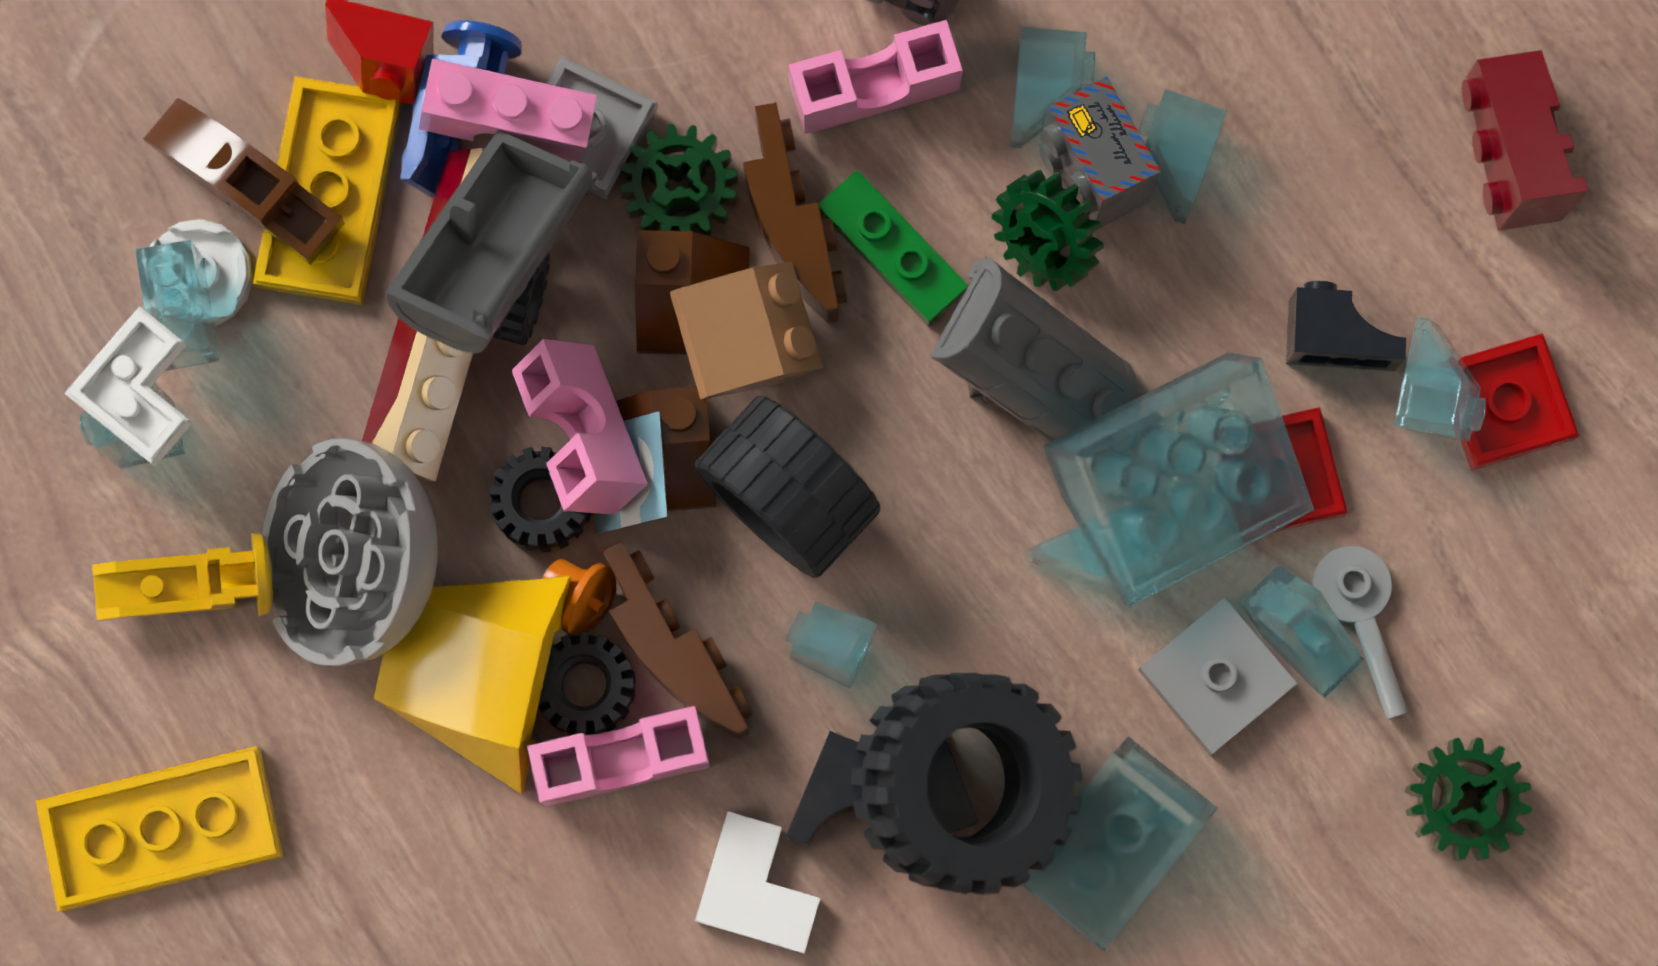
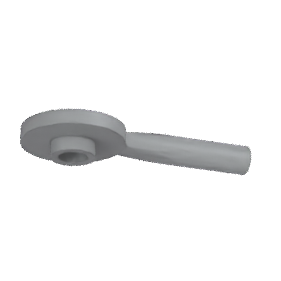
M1359 546L1337 548L1320 561L1314 572L1312 581L1314 598L1321 610L1330 618L1341 623L1354 624L1386 719L1399 718L1408 714V710L1375 619L1384 609L1391 595L1392 581L1390 572L1383 560L1366 548Z

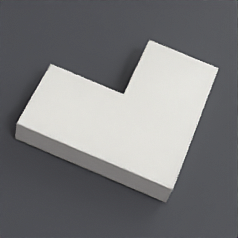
M139 306L67 389L65 394L156 467L193 424L150 389L187 345Z
M728 811L695 921L804 954L820 898L767 882L782 827Z

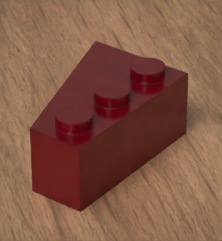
M1542 50L1478 59L1466 76V79L1462 82V98L1467 112L1473 111L1477 131L1473 132L1472 146L1477 163H1484L1488 181L1483 186V200L1488 215H1495L1498 231L1562 221L1588 192L1584 176L1572 177L1565 154L1573 153L1574 146L1570 134L1559 135L1554 111L1559 110L1560 103Z

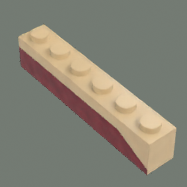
M485 148L450 151L447 153L423 237ZM398 317L362 441L378 445L394 454L411 469L419 481L436 482L473 353H466L451 348L409 327Z

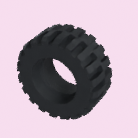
M935 674L921 678L917 686H904L892 694L894 704L892 706H880L870 718V722L877 727L874 734H861L856 751L865 754L862 768L852 767L851 784L861 785L862 799L853 801L856 817L869 821L871 827L866 829L863 834L873 849L885 851L883 862L895 872L908 874L910 881L923 886L962 894L987 895L999 893L1002 886L1016 888L1028 882L1030 879L1029 869L1043 871L1054 860V854L1050 851L1053 844L1065 846L1072 833V829L1065 825L1068 815L1078 814L1081 797L1073 796L1074 781H1082L1081 763H1071L1069 751L1074 750L1077 746L1071 731L1057 729L1056 724L1061 721L1062 716L1051 703H1037L1039 692L1026 684H1012L1010 677L998 674ZM961 728L978 729L989 738L1000 755L1005 775L1004 793L997 812L985 827L969 837L952 835L942 827L932 811L927 792L928 770L936 750L949 735Z

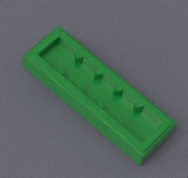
M858 170L854 171L818 203L820 214L825 219H832L833 227L927 326L935 321L968 289L969 285Z

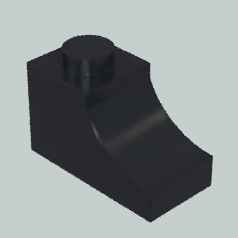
M1329 281L1306 282L1304 287H1297L1289 299L1286 364L1396 371L1405 361L1406 337L1390 335L1369 324L1355 308L1352 302V291L1337 290V284Z
M829 731L786 834V840L808 848L815 834L825 823L839 814L855 810L853 801L862 799L861 785L851 784L852 767L862 768L865 755L856 751L857 741Z

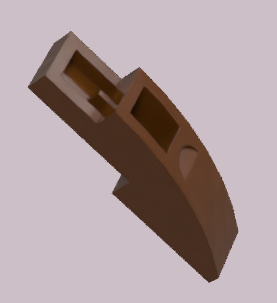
M180 98L173 102L143 138L147 144L227 205L230 206L231 204L310 265L345 224L339 214L299 185L295 177L223 125Z
M777 102L755 106L756 125L763 158L745 161L743 166L751 206L759 228L777 264L793 263L805 302L827 323L838 321V304L847 303V296L842 271L831 272L828 252L837 250L832 219L821 220L818 203L796 206L798 203L805 202V194L800 170L790 171L786 152L795 151L790 118L780 120Z
M623 541L602 551L628 600L611 609L609 613L626 643L648 672L685 707L695 706L698 716L714 727L739 739L750 734L745 720L754 715L739 687L736 686L728 691L718 671L727 667L713 638L710 637L701 641L697 631L693 629L675 639L672 632L681 627L667 600L663 599L655 603L646 584L655 578L640 550L629 554Z

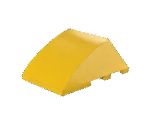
M572 575L544 579L508 580L494 583L432 587L428 602L414 627L395 647L383 654L374 699L518 793H524L531 763L527 746L535 744L536 738L531 736L554 633L561 628Z

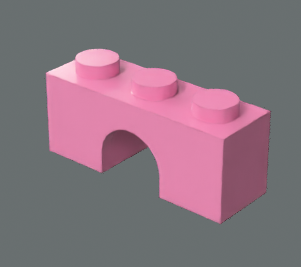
M944 20L895 34L894 41L889 47L870 56L845 59L842 50L789 64V86L804 135L960 91L963 69L948 22Z
M432 59L421 109L419 130L473 141L474 136L477 134H495L500 130L569 162L574 160L581 163L587 148L597 95Z
M542 339L512 369V373L528 416L553 421L570 438V441L546 463L563 510L615 515L648 483L595 346Z
M691 706L642 718L635 725L611 732L594 735L580 733L527 746L539 802L545 807H550L710 768L696 707Z

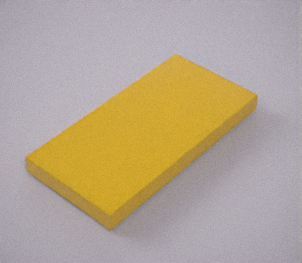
M295 76L277 165L295 177L299 185L339 214L345 224L311 265L263 230L253 279L255 288L363 305L403 102L384 100L375 95L363 93L358 86Z
M258 746L35 800L57 911L59 912L284 857L262 752Z

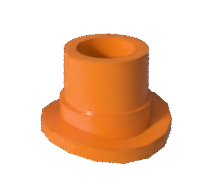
M558 559L546 570L542 579L572 575L561 627L562 631L572 636H577L579 632H587L595 627L605 617L613 604L616 594V577L612 569L601 563L594 564L589 569H582L565 559Z

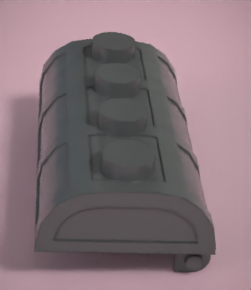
M498 130L386 290L385 296L390 308L409 327L451 348L466 353H479L485 350L517 298L521 296L529 280L551 247L555 245L561 236L563 229L584 197L589 194L595 184L597 174L591 172L589 166L585 163H579L574 160L569 162Z
M989 257L975 262L967 276L972 281L930 357L1065 453L1083 456L1094 452L1114 432L1131 401L1135 390L1136 376L1132 366Z

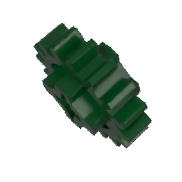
M668 124L667 137L659 139L652 130L647 132L649 147L644 149L633 144L630 151L636 164L626 163L621 166L622 176L632 181L619 186L621 197L628 200L635 199L626 207L627 215L630 219L644 216L640 224L641 230L653 231L655 227L660 228V231H693L699 229L701 234L712 236L709 222L714 219L725 224L728 221V214L722 205H736L737 192L727 188L738 183L737 170L724 169L732 162L729 149L715 153L718 145L717 136L711 134L702 142L698 140L697 126L694 125L689 127L685 136H678L674 124ZM685 152L683 155L665 156L670 153ZM709 166L716 178L713 194L709 192V187L701 182ZM645 175L650 177V181L657 186L651 195L652 200L650 202L647 201L643 193ZM685 177L688 178L689 188L687 190L684 187L678 186L674 191H670L669 181L671 179L679 183ZM676 213H694L688 216L674 217V214Z
M1037 170L1028 177L1024 174L1006 186V191L996 197L995 200L1001 208L992 213V219L1002 225V230L995 233L994 238L997 241L1006 242L1008 249L1002 256L1005 260L1015 258L1018 261L1017 274L1020 277L1030 272L1033 274L1034 286L1040 288L1049 282L1052 290L1058 291L1065 285L1069 287L1074 286L1087 277L1089 271L1098 266L1099 260L1094 254L1104 248V243L1098 238L1093 237V233L1100 229L1102 224L1100 221L1089 219L1087 212L1091 210L1093 204L1091 201H1084L1083 203L1078 201L1076 197L1079 187L1076 184L1064 189L1060 174L1055 173L1046 179L1042 170Z
M1459 738L1448 741V755L1437 746L1427 751L1432 765L1429 766L1424 763L1415 764L1412 771L1421 778V782L1405 787V793L1417 797L1418 802L1417 805L1405 810L1406 815L1411 817L1421 816L1423 824L1415 832L1416 836L1422 837L1432 833L1436 837L1432 846V851L1435 853L1442 852L1449 845L1452 846L1454 861L1465 860L1469 849H1472L1477 861L1489 859V844L1499 853L1507 851L1510 846L1505 834L1520 836L1525 831L1523 826L1516 821V817L1532 813L1530 805L1519 802V794L1531 789L1530 783H1516L1513 777L1522 767L1519 761L1505 766L1501 762L1505 748L1502 746L1495 747L1488 754L1484 753L1482 738L1471 740L1467 750L1464 749ZM1458 763H1474L1482 766L1489 772L1483 776L1468 773L1463 765L1459 766ZM1437 782L1441 788L1439 806L1434 809L1432 794L1434 784ZM1485 786V790L1477 795L1478 798L1472 803V808L1461 809L1451 813V810L1459 805L1458 801L1463 798V792ZM1500 791L1503 792L1504 797L1501 817L1496 811L1497 797ZM1455 823L1467 825L1472 833H1477L1479 837H1464L1450 831L1448 827Z

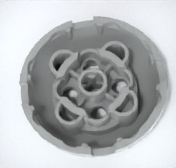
M336 438L312 446L313 453L301 465H290L273 493L264 520L262 535L269 549L273 576V600L279 615L273 620V623L282 639L295 653L309 662L325 666H350L368 662L383 655L395 647L414 627L428 602L434 584L438 559V538L434 514L426 492L417 477L403 461L378 445L361 440Z

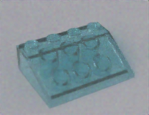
M1226 353L1043 445L1063 500L1124 605L1128 607L1143 601L1314 510L1263 360L1259 357Z

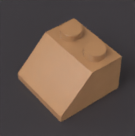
M792 262L752 267L670 292L700 400L779 386L823 368Z

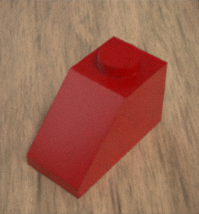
M327 0L325 3L327 41L363 93L375 95L384 100H396L413 105L418 96L426 54L434 55L433 22L346 0Z

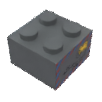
M1108 77L1048 106L1040 139L1042 143L1038 145L1040 156L1051 174L1059 172L1067 188L1073 184L1079 187L1076 198L1080 203L1084 201L1092 202L1093 207L1087 212L1090 220L1100 221L1102 226L1149 203L1161 171Z

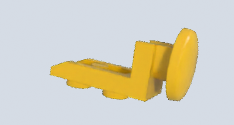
M251 533L252 551L231 552L230 547L207 549V553L92 564L97 621L233 609L235 599L256 597L258 616L267 615L272 607L273 576L266 540L260 533Z

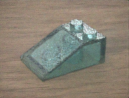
M1130 737L1110 755L1080 794L1079 813L1069 814L1065 824L1072 829V833L1065 846L1053 844L1050 851L1054 854V860L1043 871L1029 869L1030 879L1022 884V886L1103 951L1107 949L1218 809L1217 806Z

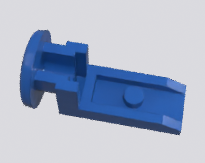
M453 21L446 24L441 37L448 45L458 49L457 55L426 54L418 96L413 104V120L407 148L402 156L400 179L429 197H435L447 153L457 151L460 138L419 130L421 109L432 59L505 74L507 59H514L522 54V42L515 34L504 28L479 21Z

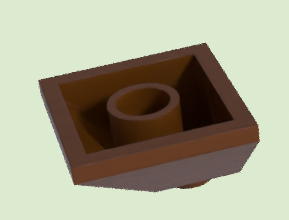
M637 230L635 274L637 353L687 354L670 292L748 269L749 247L693 231Z
M697 386L648 390L616 400L623 421L660 411L667 511L716 507L715 493L706 485L695 469V461L711 445L708 398L700 400Z

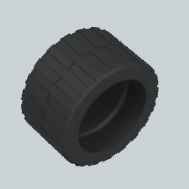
M756 396L695 461V469L699 476L734 515L777 554L812 578L821 577L881 510L880 503L874 492L833 447L796 415L766 396Z

